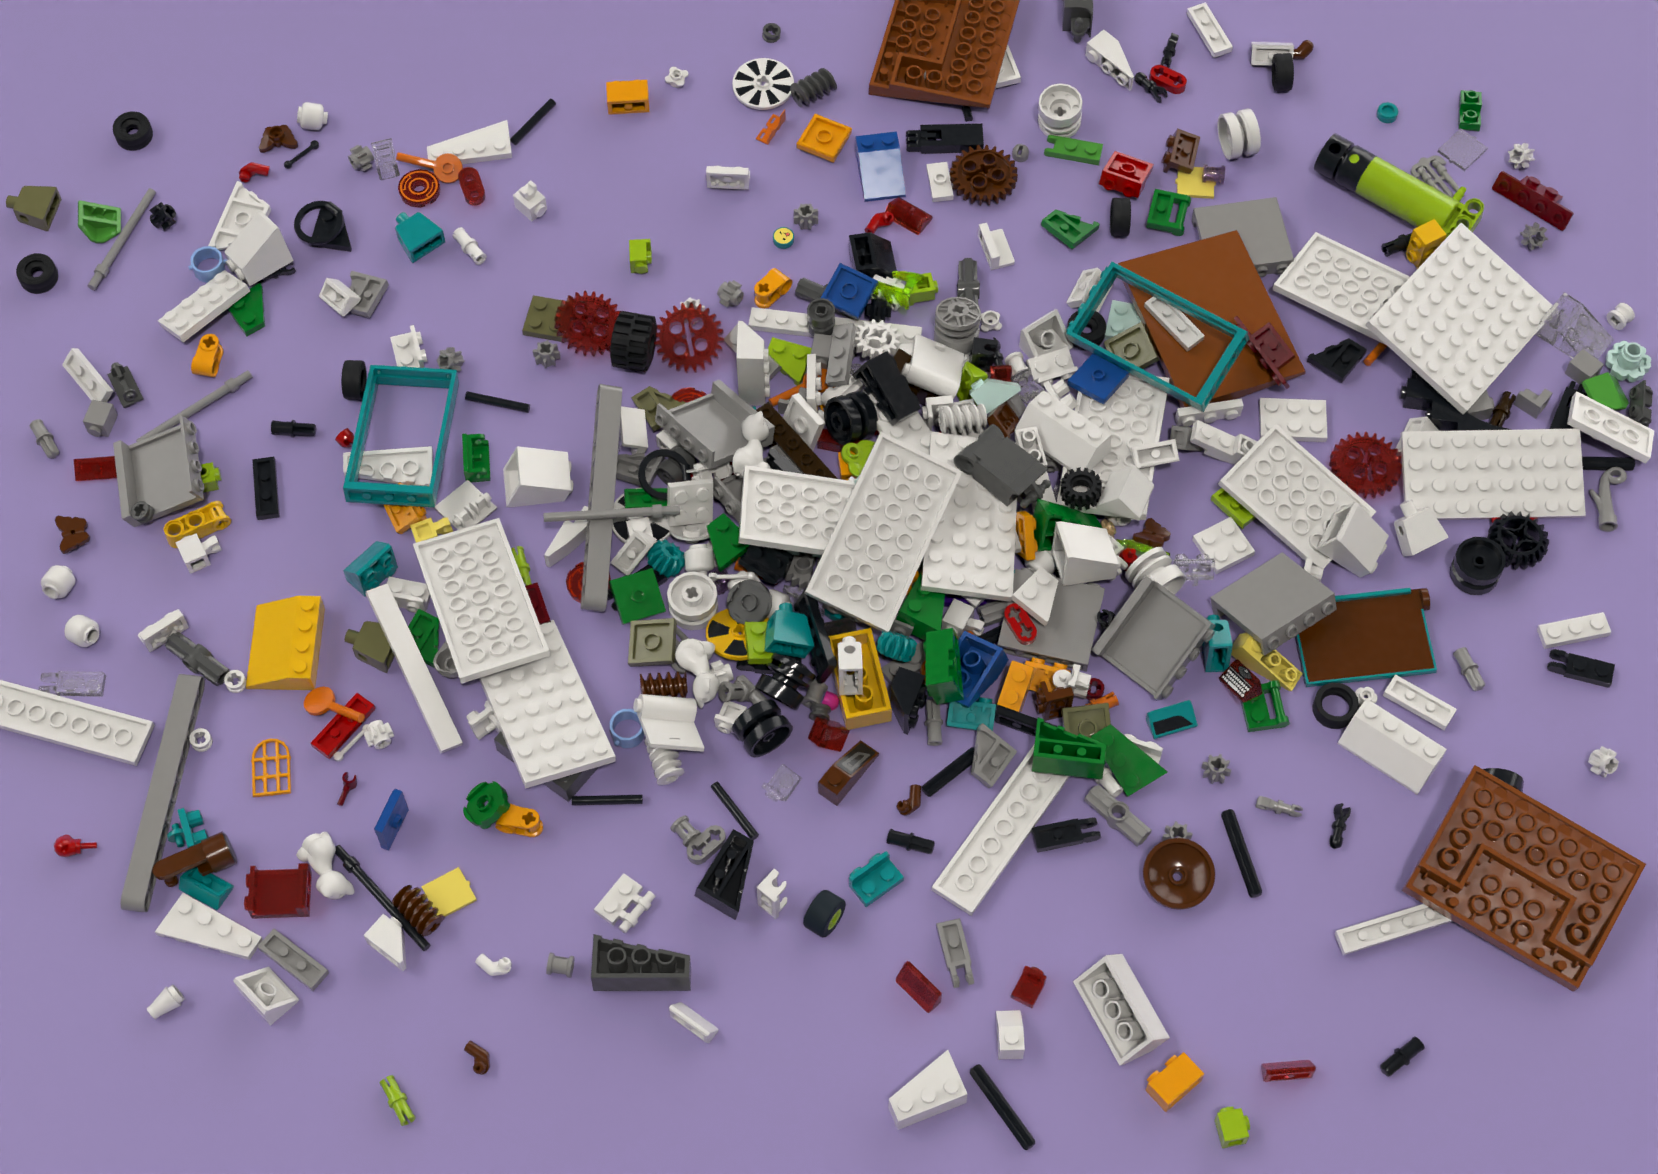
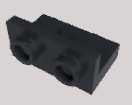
M749 545L746 555L741 557L738 563L744 566L747 571L754 572L762 577L767 583L777 584L786 578L794 555L783 549Z

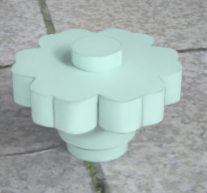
M1621 341L1620 343H1615L1612 350H1609L1605 357V366L1610 368V374L1620 381L1627 379L1633 383L1642 380L1645 373H1648L1651 368V357L1646 355V348L1636 342L1628 343L1627 341Z

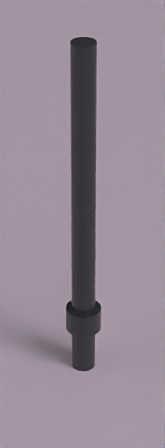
M337 845L335 847V854L343 862V867L349 873H353L386 911L403 925L402 928L423 951L429 949L430 943L421 934L417 933L416 928L410 925V921L404 918V915L398 911V908L392 904L391 900L362 870L358 860L354 856H350L341 845Z

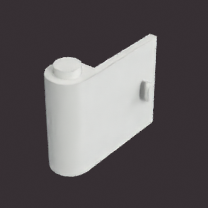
M916 334L911 361L909 364L905 363L901 374L906 377L910 384L939 396L952 395L954 399L961 382L964 353Z
M640 694L634 700V712H637L650 748L704 752V745L694 723L697 713L695 699Z

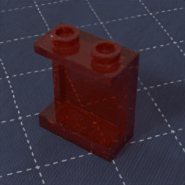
M298 863V869L258 870L256 866H250V874H246V887L249 888V893L244 898V908L248 910L251 918L310 917L312 871L309 864Z

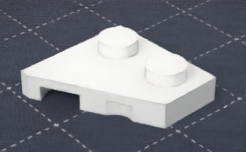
M1040 567L1012 595L1011 600L1046 626L1049 621L1058 580Z

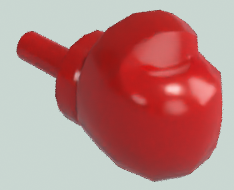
M1126 548L1119 554V557L1128 564L1124 571H1127L1129 566L1138 558L1134 548Z
M67 834L58 837L54 842V851L61 857L81 854V849L97 848V842L81 843V839H73Z

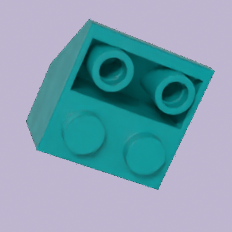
M376 541L343 570L346 581L364 597H366V591L379 587L381 582L396 572L398 566L392 546L389 543Z

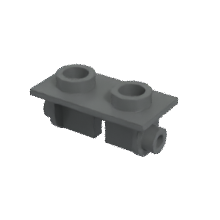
M118 362L111 365V373L107 375L123 408L143 400V396L128 366L123 367Z
M1646 380L1630 389L1628 416L1630 419L1648 427L1652 421V410L1649 408L1652 406L1653 391L1651 387L1646 386Z

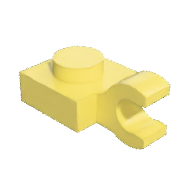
M448 517L434 523L432 518H428L410 525L416 543L437 537V534L444 535L453 532Z

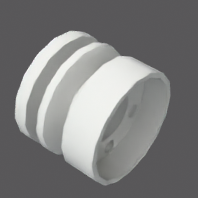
M1059 83L1047 87L1041 93L1038 107V124L1044 135L1070 138L1080 129L1083 101L1081 94L1076 88L1068 84Z
M1155 547L1142 554L1129 566L1125 574V578L1132 583L1135 589L1146 575L1153 578L1174 595L1183 587L1187 577L1176 564L1171 565L1172 559L1166 555L1167 553L1162 547Z

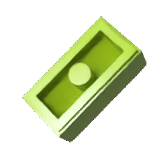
M965 362L962 370L961 382L956 394L959 401L973 399L969 392L972 389L971 385L979 379L984 381L988 378L984 371L970 362Z

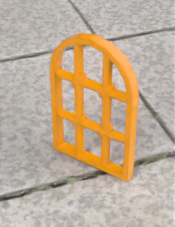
M271 738L257 744L253 750L251 760L253 798L291 794V756L288 747L283 741ZM275 743L276 756L268 757L266 755V744ZM279 744L284 746L287 755L279 754ZM262 747L263 757L255 758L257 751ZM279 759H287V773L281 774ZM274 760L276 762V774L268 775L267 761ZM261 761L263 763V776H255V762ZM280 777H288V790L280 791ZM275 778L276 791L267 792V779ZM262 779L263 793H256V780Z

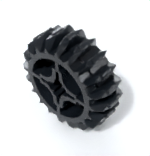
M1512 511L1508 513V516L1502 514L1499 519L1496 518L1488 530L1487 538L1495 541L1505 554L1506 568L1510 565H1513L1515 570L1519 566L1524 570L1528 565L1533 568L1537 562L1542 561L1548 551V532L1543 531L1544 524H1537L1538 518L1530 519V513L1526 517L1522 516L1521 511L1517 513V516ZM1520 536L1519 542L1516 545L1517 538Z

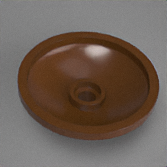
M1172 838L1160 842L1149 852L1143 866V880L1149 894L1161 905L1177 910L1189 909L1202 903L1210 894L1215 882V867L1210 855L1202 846L1189 839ZM1179 874L1181 876V880H1174L1173 875Z

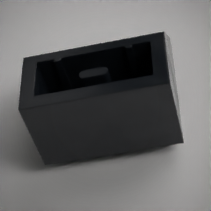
M870 232L849 235V254L854 270L871 278L877 274L885 279L887 276L893 279L898 274L891 241Z
M899 666L891 685L890 704L903 733L908 735L910 728H915L918 722L919 715L917 713L919 707L923 709L926 703L927 695L925 694L927 687L925 685V675Z

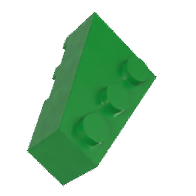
M1037 499L1033 514L1036 520L1034 539L1037 541V551L1052 550L1056 522L1061 521L1103 528L1094 514L1083 513L1067 506Z
M921 572L899 610L896 620L914 626L911 634L926 641V632L941 630L945 593L921 590Z
M948 628L926 632V641L923 642L926 654V687L929 697H933L936 704L964 700L959 639L955 630Z
M1038 717L1032 772L1093 779L1103 778L1106 744L1082 734L1077 736L1065 731V728L1062 726H1052L1045 723L1044 719Z

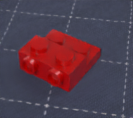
M1114 151L1102 170L1099 185H1102L1106 190L1122 192L1126 197L1138 198L1145 187L1146 180L1151 174L1154 164Z

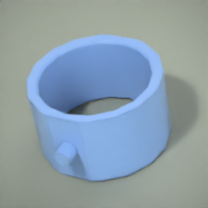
M204 246L198 248L190 258L191 265L188 266L189 270L193 269L198 280L208 283L215 275L224 270L226 271L225 261L227 259L223 260L222 254L217 248ZM214 258L219 260L217 266L211 270L202 271L197 269L199 263L205 259Z
M633 709L617 711L610 720V733L614 745L622 748L638 746L645 737L642 726L639 732L630 738L620 737L614 732L616 725L623 720H634L640 724L637 712H634Z

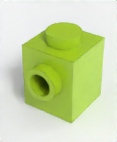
M1225 1107L1220 1109L1214 1121L1221 1147L1228 1148L1246 1144L1249 1139L1248 1130H1250L1248 1116L1243 1115L1242 1108Z

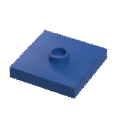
M839 263L821 298L831 301L836 310L859 320L878 285V280Z
M1092 353L1069 378L1068 386L1105 404L1128 379L1129 372Z
M398 789L392 791L374 828L381 848L388 851L409 811L403 792Z

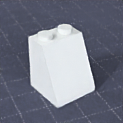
M261 210L253 216L225 250L228 259L225 262L231 272H235L239 280H244L249 286L294 261L279 227Z
M517 446L503 468L506 507L565 501L569 493L573 491V480L570 479L572 465L568 459V452Z
M1354 502L1334 512L1316 550L1361 578L1372 574L1378 566L1376 561L1385 551L1389 535L1358 503Z
M1061 521L1056 522L1051 551L1063 586L1116 578L1121 562L1119 556L1115 555L1114 540L1112 537L1109 538L1107 529Z

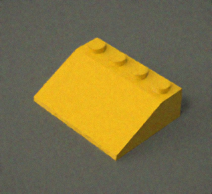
M294 596L256 606L246 689L313 690L316 688L325 607L321 596Z

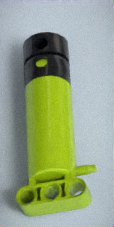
M1336 133L1325 143L1314 165L1316 172L1331 180H1335L1341 186L1415 227L1435 219L1447 234L1446 238L1460 223L1464 224L1473 233L1483 216L1484 204L1480 199L1472 198L1465 204L1460 202L1466 192L1465 187H1460L1454 196L1450 197L1362 147L1355 146L1353 142ZM1474 209L1477 210L1478 213L1473 214L1470 213L1469 210Z

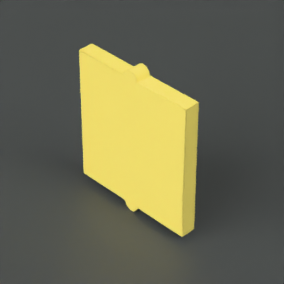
M1194 167L1191 174L1177 170V179L1175 180L1177 193L1188 195L1192 198L1214 199V186H1216L1214 168Z
M459 867L421 886L428 900L432 901V907L439 909L437 915L443 914L446 917L477 901L470 888V881H466Z

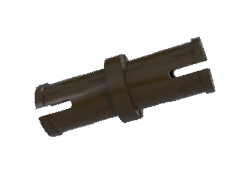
M1503 392L1499 404L1492 411L1493 416L1489 424L1499 427L1503 426L1505 420L1510 417V409L1516 400L1515 394H1512L1509 399L1511 392Z

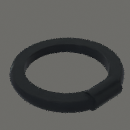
M331 201L311 202L302 207L297 213L294 220L295 233L301 240L309 244L320 245L334 240L343 229V211ZM315 209L329 210L337 217L335 228L323 237H310L301 230V221L308 212Z
M658 449L650 452L643 458L638 469V478L642 488L648 495L658 500L667 501V493L658 492L648 484L645 476L648 463L657 457L674 459L681 466L683 481L692 480L691 473H686L687 470H690V465L679 453L669 449Z

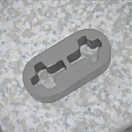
M713 825L695 838L687 847L689 861L696 865L702 864L721 849L726 842L724 829ZM711 834L715 836L719 834L720 840L713 839L711 841ZM696 849L697 851H699L700 849H702V855L699 856L698 854H696L695 856H693V850Z

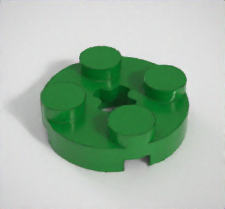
M485 781L476 785L466 798L468 801L467 808H463L465 818L473 825L479 826L482 829L489 828L510 807L506 790L495 781L489 784Z

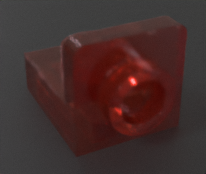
M1025 966L1011 994V998L1033 1009L1046 984L1047 976L1037 967L1030 968Z

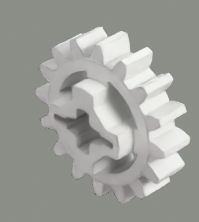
M872 319L871 324L864 321L863 326H857L854 344L856 352H862L863 358L870 356V360L886 351L894 355L900 346V334H897V328L891 329V323L884 325L883 320L876 323Z

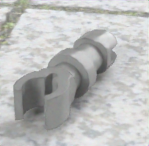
M1259 796L1256 802V808L1274 810L1276 814H1281L1282 812L1293 817L1302 816L1301 813L1294 811H1303V808L1299 805L1285 804L1282 800L1276 802L1263 796Z

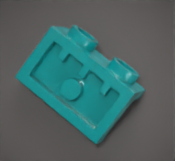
M979 697V700L975 701L969 708L955 701L950 702L947 726L977 730L978 726L983 723L993 731L997 704L992 703L993 699Z
M885 851L882 854L874 855L863 868L857 867L854 869L849 877V887L864 906L868 907L903 882L904 876L890 861V854Z

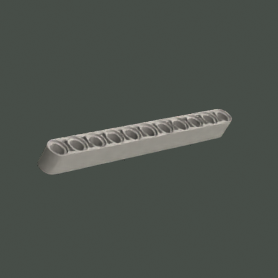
M599 384L588 510L614 509L622 387ZM613 518L587 520L581 609L604 612L606 609Z
M179 674L121 896L120 904L122 910L147 912L149 910L157 879L152 869L162 859L191 744L189 738L195 728L204 692L205 679L203 676Z

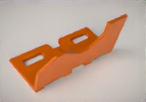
M785 109L780 117L775 114L771 116L766 123L768 127L761 130L756 140L767 145L770 143L777 130L780 129L786 120Z

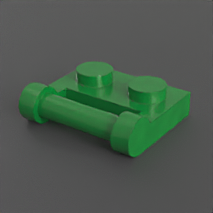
M1155 189L1146 227L1171 232L1175 236H1182L1185 230L1183 225L1187 208L1191 204V197ZM1173 203L1179 204L1175 223L1169 222Z
M1278 680L1265 684L1251 685L1252 688L1244 693V697H1240L1248 732L1283 728L1290 724L1288 716H1285L1279 692L1281 686ZM1266 693L1271 694L1276 714L1275 719H1270L1264 695Z

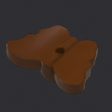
M287 125L265 128L259 145L260 153L267 152L274 146L280 147L281 145L292 149L298 148V143Z
M56 516L55 523L62 532L61 535L63 537L60 543V551L63 554L90 541V536L85 531L88 523L84 518Z
M1148 518L1145 521L1143 531L1134 533L1132 540L1143 543L1149 548L1163 547L1164 541L1170 539L1171 533L1165 527H1161L1153 518Z

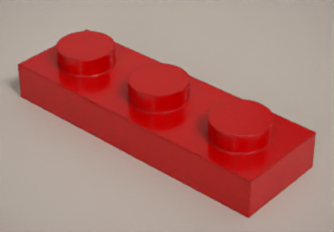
M356 693L345 705V707L364 714L363 722L376 709L374 704L359 693ZM337 713L313 739L311 746L330 759L363 722L359 723Z

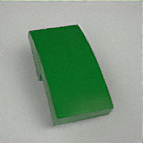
M1473 90L1460 91L1459 129L1480 131L1482 92Z

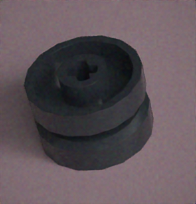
M855 391L845 396L833 397L827 401L824 411L825 424L829 434L838 444L846 445L847 443H853L857 440H864L874 436L877 430V411L874 403L866 393Z
M1486 537L1466 539L1459 545L1450 566V577L1454 585L1470 595L1489 593L1496 587L1506 565L1505 554L1495 541Z
M768 699L760 701L745 710L735 720L732 730L739 740L744 741V748L750 756L761 757L783 744L793 731V726L785 716L781 715V709L776 702Z

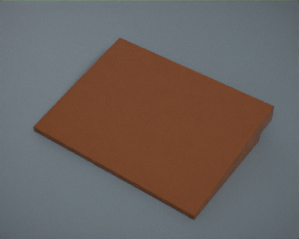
M895 0L869 83V95L990 108L1020 0Z
M1237 230L1118 263V265L1234 325L1237 324L1234 317L1238 316L1251 335L1270 322L1296 357L1278 371L1286 381L1306 373ZM1123 281L1136 312L1148 331L1161 366L1167 378H1170L1169 383L1197 397L1233 338L1182 312L1205 335L1204 340L1187 352L1144 307L1145 302L1153 296ZM1246 343L1210 403L1238 399L1277 384L1272 378V375L1275 373L1271 368L1266 370L1259 360L1262 357L1258 351L1254 353ZM1177 399L1181 408L1190 407L1189 404Z
M1474 765L1402 891L1574 992L1580 987L1587 971L1595 962L1646 863Z

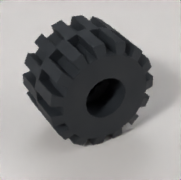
M626 311L619 313L613 328L610 346V358L613 367L642 372L648 370L653 359L657 339L655 316Z

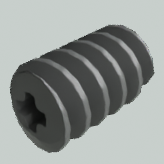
M820 68L818 72H813L811 76L807 75L804 79L798 80L797 83H792L790 91L796 104L802 107V101L809 105V98L815 102L817 100L816 94L822 98L824 96L823 90L826 94H829V87L837 90V84L833 75L828 70Z

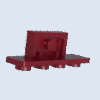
M1501 171L1492 186V189L1561 231L1566 229L1574 215L1572 211L1560 205L1563 196L1559 195L1556 189L1542 185L1535 177L1526 176L1522 180H1518L1510 174Z
M1234 317V320L1237 322L1236 326L1248 332V346L1254 353L1258 351L1262 357L1259 360L1266 370L1271 368L1275 373L1272 375L1274 381L1278 386L1283 384L1288 389L1290 387L1278 370L1296 358L1270 322L1251 335L1239 317Z

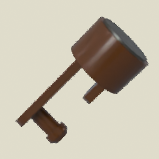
M222 831L201 840L199 844L159 860L153 866L152 872L155 878L164 880L166 886L173 887L179 881L176 875L197 866L199 873L205 876L237 864V859L227 835Z

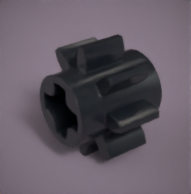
M160 202L149 210L152 213L150 221L156 228L162 227L163 230H166L176 223L173 219L176 217V212L168 204L164 205Z
M871 299V304H867L865 307V314L870 316L869 321L874 319L876 322L881 320L885 322L886 317H891L892 307L887 306V300Z

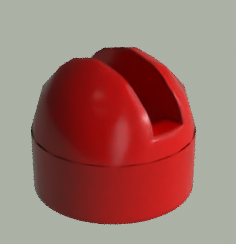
M346 428L336 436L335 441L340 446L349 448L351 447L349 442L353 443L354 434Z

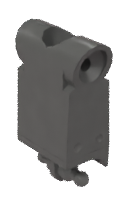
M1063 0L1062 31H1071L1075 43L1081 42V37L1085 33L1091 37L1093 0Z
M991 424L978 436L977 441L966 446L953 459L955 466L959 470L973 475L977 482L1006 506H1009L1024 492L1026 498L1021 500L1020 506L1027 508L1030 503H1034L1037 499H1042L1045 489L1051 486L1049 480H1043L1041 485L1035 483L1048 468L1011 439L1004 437L1002 431L994 424Z

